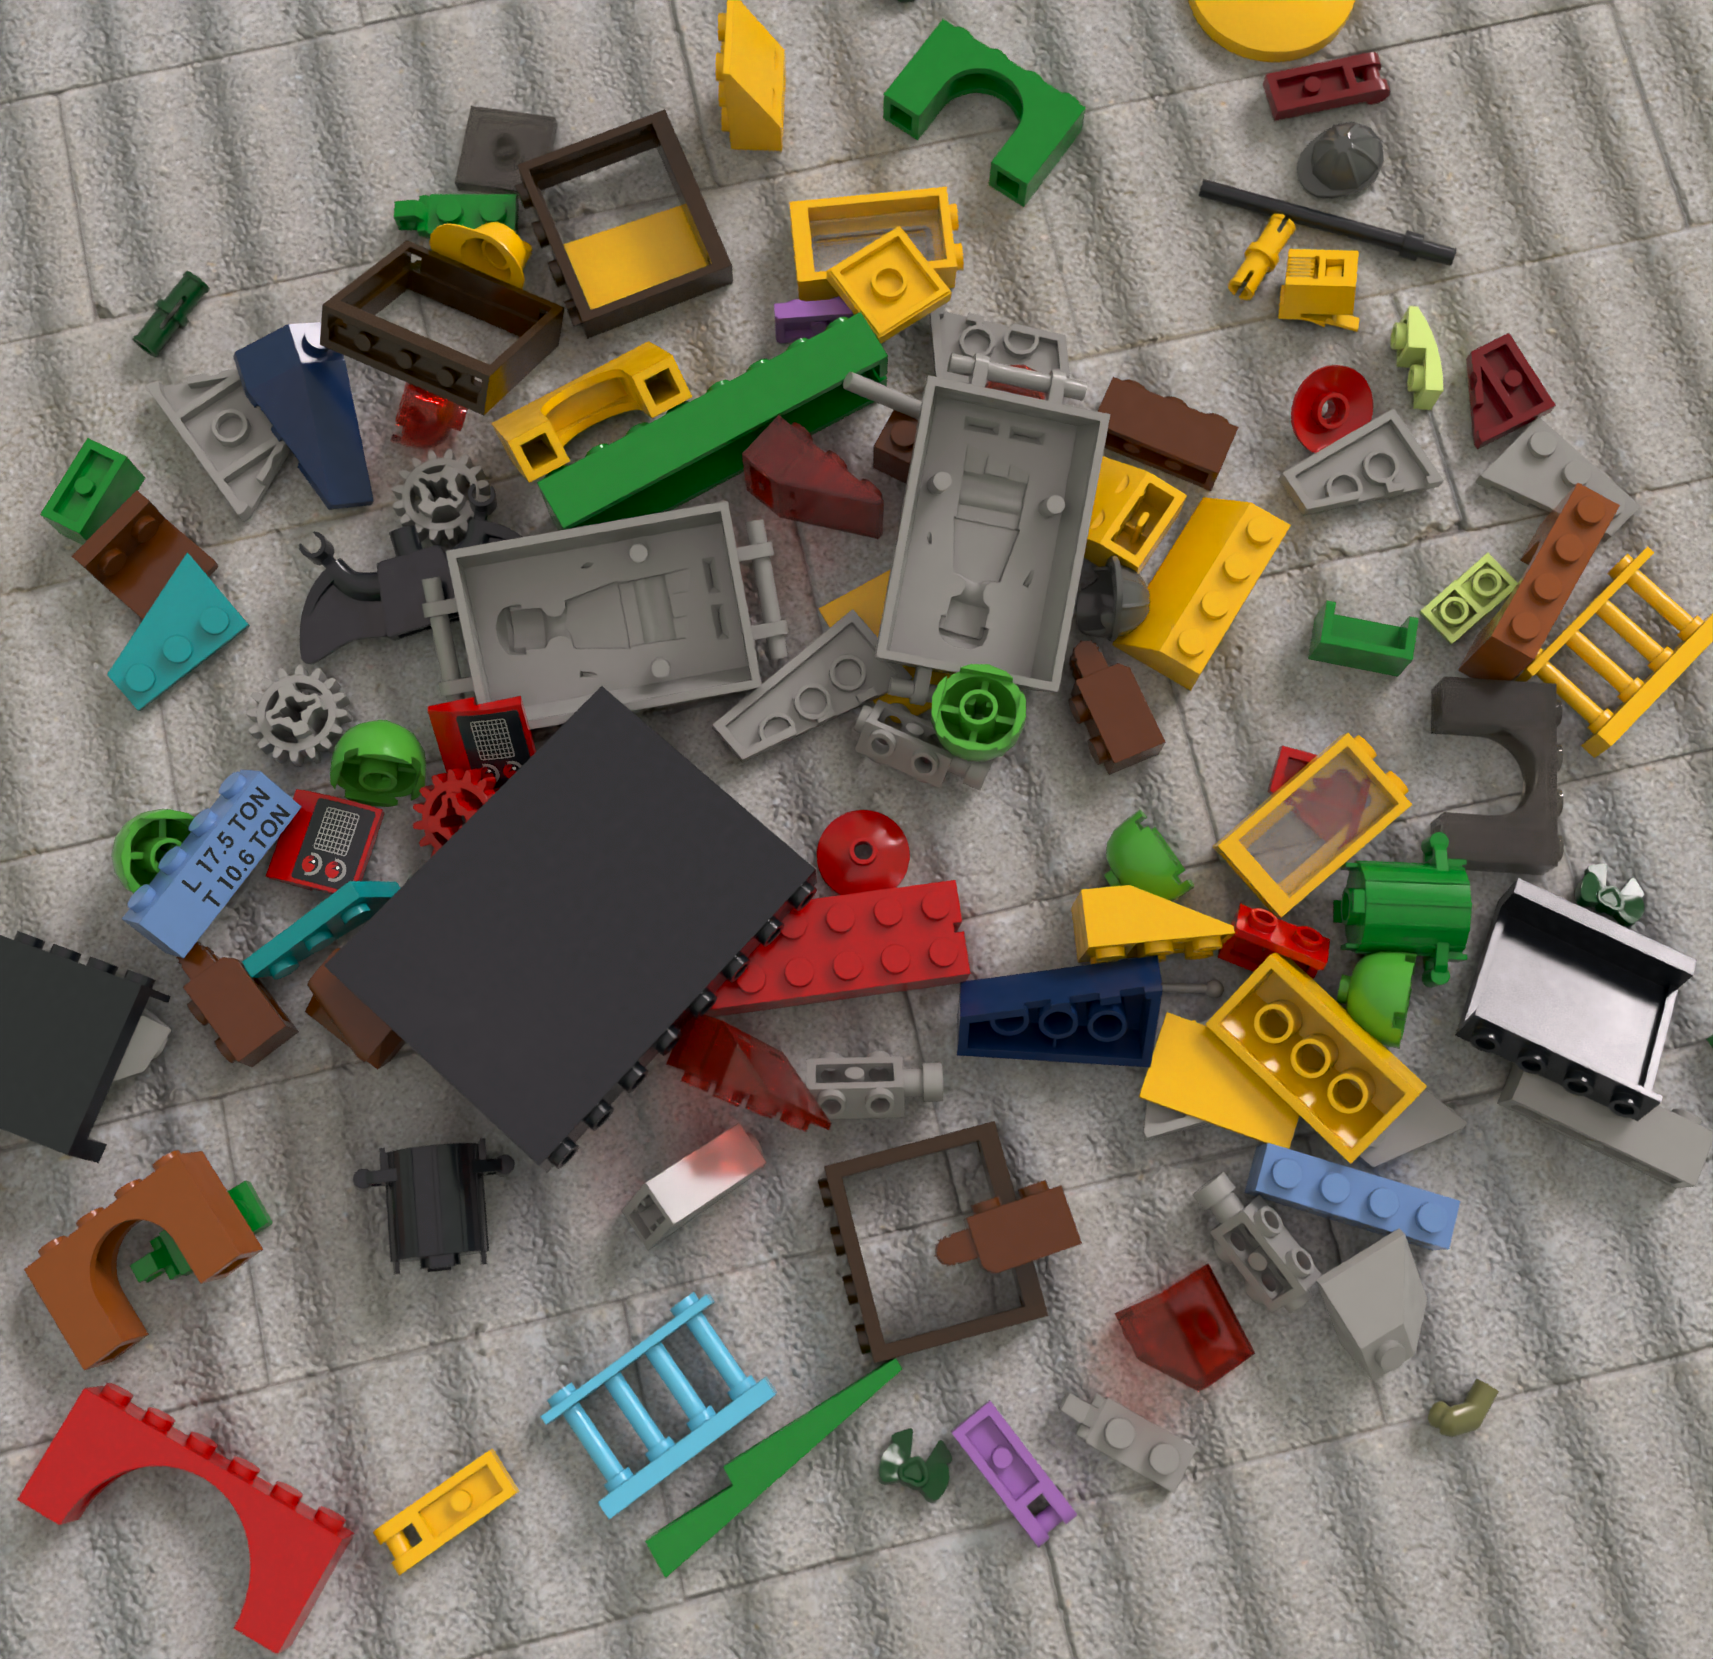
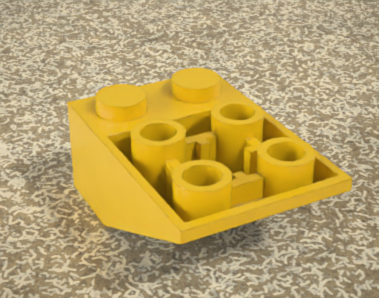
M727 0V12L718 14V41L721 42V53L716 52L715 60L716 81H719L718 102L719 107H722V132H729L731 150L782 151L786 88L785 49L740 0Z
M1103 456L1084 558L1101 567L1105 566L1110 556H1117L1120 565L1131 568L1140 574L1178 518L1187 495L1146 470Z
M1131 885L1082 889L1071 907L1078 963L1090 962V964L1117 961L1124 958L1158 955L1160 963L1167 960L1166 955L1184 953L1186 960L1205 959L1214 956L1213 951L1221 949L1222 945L1235 934L1234 926Z

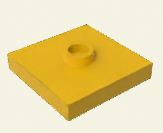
M900 226L828 269L826 279L854 315L859 312L862 313L881 344L949 302L952 295L950 289Z

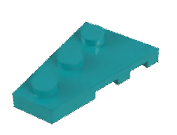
M349 881L242 961L251 978L273 977L274 980H278L288 976L299 968V962L323 950L335 940L370 920L400 889V886L397 882Z

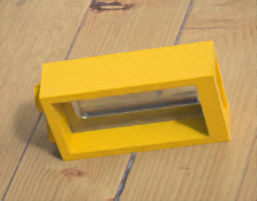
M947 187L789 202L799 300L818 301L839 297V294L826 279L827 270L898 226L904 230L948 288H955L956 271L964 269L962 244H954L952 232L958 231L959 227L956 203L949 204Z
M1349 733L1339 736L1212 846L1264 906L1276 917L1282 918L1413 805L1405 796L1409 790L1404 782L1392 771H1388L1385 774L1373 761L1377 756L1376 752L1360 735H1357L1355 738Z

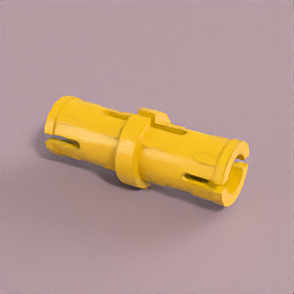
M1273 214L1256 242L1250 243L1244 253L1246 259L1228 283V289L1233 295L1237 293L1242 283L1246 282L1247 285L1239 298L1242 300H1251L1266 273L1272 272L1279 262L1278 254L1296 230L1295 224L1291 219H1288L1281 232H1278L1277 229L1285 215Z

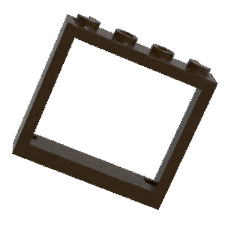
M665 109L517 164L522 183L515 185L524 210L533 208L538 220L531 223L535 237L541 249L549 246L554 260L547 262L553 280L557 288L565 285L570 299L564 301V305L573 327L581 324L587 339L733 283L731 261ZM657 148L707 266L591 310L541 191Z
M406 240L322 305L320 345L484 416L559 346L565 307ZM412 254L421 257V261L416 260L412 263ZM409 289L517 335L520 338L489 365L375 315ZM475 377L482 379V382L475 380Z
M995 1121L824 1166L827 1177L817 1180L824 1208L832 1206L835 1208L839 1225L830 1228L837 1257L847 1255L851 1274L842 1276L849 1306L857 1303L860 1305L864 1323L854 1326L861 1353L864 1355L872 1352L874 1363L1048 1316L1035 1265L1031 1261L1011 1268L1021 1307L889 1343L884 1342L842 1178L977 1143L991 1198L999 1196L1002 1205L1016 1201V1196Z

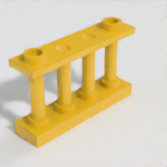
M1648 546L1635 559L1627 553L1607 573L1614 580L1545 650L1540 648L1535 659L1512 682L1519 689L1536 675L1589 723L1587 729L1592 734L1581 747L1593 758H1596L1610 748L1713 642V613L1704 620L1698 615L1693 618L1639 570L1655 553ZM1624 583L1679 631L1677 636L1682 642L1674 650L1669 646L1663 649L1608 600ZM1594 614L1598 615L1649 661L1647 667L1653 672L1644 681L1638 676L1635 679L1631 678L1579 631ZM1564 644L1619 692L1617 697L1623 703L1614 712L1608 708L1602 710L1548 661Z

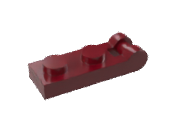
M1368 52L1269 73L1265 75L1263 81V88L1274 121L1362 102L1373 105L1384 101L1390 95L1387 80L1381 78L1379 73L1382 65L1376 52ZM1355 76H1357L1360 79H1363V81L1357 83Z

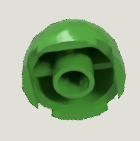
M969 664L960 667V672L952 674L948 679L945 676L939 682L932 696L931 723L940 744L952 755L967 761L986 762L1003 756L1016 744L1025 725L1026 698L1023 691L1020 692L1019 687L1013 683V677L1006 671L989 664Z
M374 720L357 724L344 733L334 748L330 768L331 785L334 789H336L337 784L345 789L344 797L348 800L374 807L397 806L398 800L395 797H405L411 794L412 801L420 796L419 790L425 786V751L414 733L399 724L388 720Z
M163 808L140 813L124 824L115 837L111 854L114 873L124 888L134 894L141 886L151 883L160 871L158 865L163 856L173 847L180 846L191 833L189 825L194 819L192 815Z
M1138 810L1116 827L1107 841L1106 859L1111 870L1104 874L1111 887L1131 885L1169 901H1174L1193 889L1194 884L1191 879L1182 883L1178 875L1185 871L1183 865L1156 827L1150 829L1149 826L1145 828L1142 826L1141 822L1148 817L1144 812Z
M1399 950L1371 952L1357 961L1351 976L1344 974L1341 976L1337 1002L1346 1004V1011L1365 1031L1387 1047L1400 1049L1412 991L1411 977L1414 975L1417 954Z

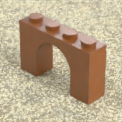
M1577 483L1539 525L1520 561L1528 565L1526 571L1498 613L1478 633L1458 671L1499 693L1535 659L1620 507L1619 504L1580 483Z
M175 1150L164 1155L152 1165L155 1170L144 1180L136 1179L122 1186L114 1193L116 1201L105 1209L100 1207L82 1216L76 1222L78 1226L76 1231L68 1237L65 1235L60 1236L45 1244L38 1250L41 1257L24 1269L84 1371L111 1363L149 1335L124 1294L117 1275L119 1248L127 1233L137 1223L146 1220L157 1224L167 1231L177 1244L200 1284L226 1278L263 1250L203 1151L181 1153L180 1150Z

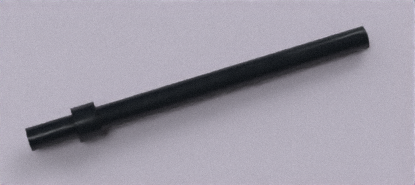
M1203 179L1198 195L1268 216L1282 214L1285 215L1283 220L1288 221V219H1291L1293 223L1398 251V257L1416 261L1417 257L1451 266L1457 251L1456 248L1423 240L1424 235L1408 230L1405 234L1207 179Z

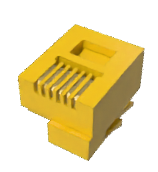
M1289 249L1285 285H1281L1278 319L1305 320L1325 327V324L1358 332L1359 318L1351 315L1354 312L1359 251Z

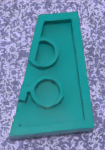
M187 552L107 675L134 707L141 711L250 625Z

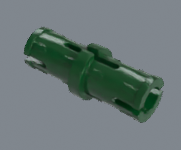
M185 271L181 280L164 300L158 299L154 304L156 311L140 332L133 337L134 343L143 351L156 358L178 328L184 329L189 323L187 316L195 308L203 295L210 290L208 285L192 272ZM180 300H182V301H183L182 304L178 307V309L175 311V313L170 317V319H169L168 322L164 325V327H163L162 329H160V325L162 324V322L166 319V317H167V316L171 313V311L175 308V306L177 305V303H178Z

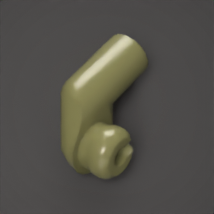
M1475 1379L1463 1403L1453 1405L1452 1407L1443 1401L1434 1403L1428 1413L1429 1424L1434 1428H1439L1440 1433L1448 1437L1476 1431L1482 1425L1499 1391L1489 1384Z

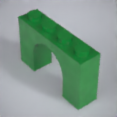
M942 19L885 91L883 97V119L914 139L919 140L941 110L952 100L974 93L987 94L1000 99L1014 112L1019 125L991 161L988 185L1022 207H1025L1081 133L1086 107L1081 105L1073 95L1066 92L1062 93L1044 82L1043 78L1036 72L1025 70L1010 61L1002 51L990 48L973 38L972 34L965 28L954 26Z

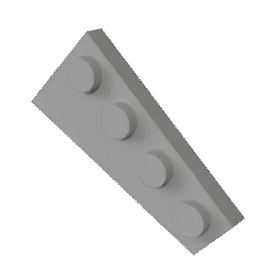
M852 609L762 683V687L756 688L712 724V729L743 763L887 694L891 676L912 680V676L902 665L882 662L875 658L878 637Z

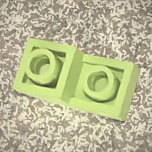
M1409 306L1400 323L1395 322L1393 325L1390 346L1392 350H1397L1396 367L1410 368L1407 389L1409 392H1414L1413 409L1431 410L1443 392L1441 359L1435 338L1426 318L1418 306Z
M1486 553L1461 577L1454 580L1427 604L1420 613L1452 645L1506 599L1518 583L1489 553Z

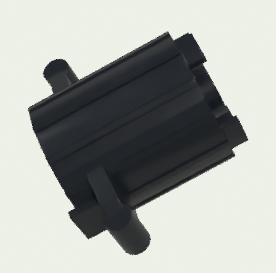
M480 1138L478 1144H435L399 1149L385 1153V1148H379L380 1170L359 1169L355 1172L353 1183L354 1187L359 1191H367L371 1187H386L390 1262H393L394 1275L400 1274V1262L420 1261V1269H427L428 1272L452 1270L451 1266L461 1265L460 1256L480 1253L481 1265L487 1264L489 1242L484 1176H508L515 1166L514 1159L511 1156L501 1155L497 1159H487L485 1138Z

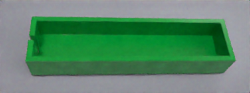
M861 312L850 318L840 317L831 322L825 331L810 339L801 338L794 341L782 354L770 360L761 359L749 366L746 373L730 381L721 380L716 382L706 391V394L691 402L684 401L669 409L666 415L651 423H639L629 429L626 435L611 444H599L590 449L583 459L569 466L563 465L547 473L544 479L537 482L550 517L558 531L671 511L874 403L872 400L845 390L843 382L846 375L851 371L887 386L888 355Z

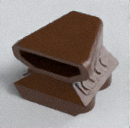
M336 948L307 983L313 996L305 1013L351 1048L356 1057L363 1063L367 1061L378 1070L389 1063L406 1042L324 966L341 949Z

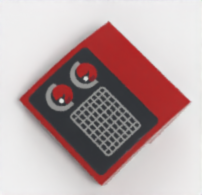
M521 696L476 704L475 697L428 706L427 711L446 774L448 770L463 767L465 772L475 768L481 769V780L492 776L497 779L493 788L497 792L536 752Z
M296 789L293 800L302 807L280 834L265 877L313 891L314 889L331 895L349 881H362L385 814L383 809L330 795Z

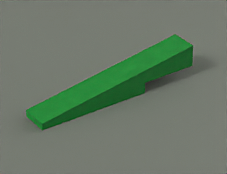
M896 1358L888 1360L728 1461L723 1466V1469L732 1484L660 1528L646 1539L645 1543L664 1577H668L902 1370Z

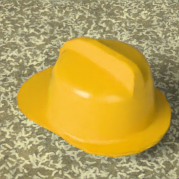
M490 222L472 229L462 225L447 223L437 226L431 233L430 247L432 251L518 288H524L525 278L523 270L532 255V246L521 240L505 224Z

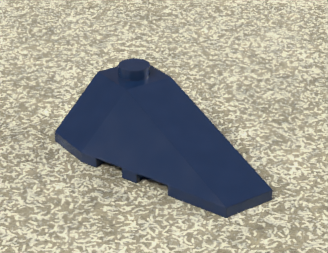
M321 322L287 324L235 351L233 358L246 397L254 408L260 407L272 424V433L279 442L284 440L299 461L297 467L328 510L372 505L374 498L344 355L320 345Z

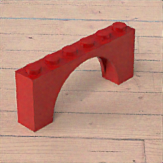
M106 1383L105 1386L84 1388L17 1500L56 1524L63 1525L79 1520L90 1503L107 1486L118 1478L141 1467L167 1466L179 1468L204 1478L222 1492L234 1507L244 1527L249 1546V1586L241 1614L233 1629L277 1655L292 1646L355 1534L344 1527L346 1519L326 1507L320 1506L318 1510L311 1508L300 1501L303 1494L286 1483L277 1481L275 1485H272L258 1477L260 1469L253 1463L236 1456L229 1460L215 1452L218 1445L210 1438L197 1432H191L188 1436L173 1427L175 1419L167 1413L153 1407H148L147 1411L131 1403L133 1395L126 1389L113 1383Z

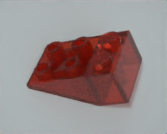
M778 415L742 453L747 491L780 518L879 539L883 535L884 500L880 490L869 480L863 478L860 481L848 472L846 463L831 450H827L825 453L813 443L812 436L800 424L793 422L790 425Z
M704 1015L700 1019H696L693 1016L681 1028L680 1031L683 1033V1036L672 1049L666 1065L684 1073L681 1082L707 1093L710 1086L715 1088L712 1097L738 1108L742 1101L745 1100L747 1101L745 1109L771 1120L773 1117H776L777 1112L781 1113L780 1122L807 1132L810 1124L830 1130L831 1121L782 1051L723 1020Z

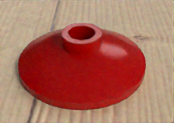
M1328 365L1317 369L1301 383L1292 402L1291 423L1296 438L1310 452L1317 453L1371 421L1373 415V396L1366 379L1351 367ZM1325 402H1327L1328 410L1326 414L1322 416L1323 405Z
M855 810L837 817L826 827L817 847V864L820 874L829 888L838 895L897 888L903 881L909 866L910 850L904 832L891 818L876 811ZM868 845L872 849V855L868 859H859L854 853L857 846Z

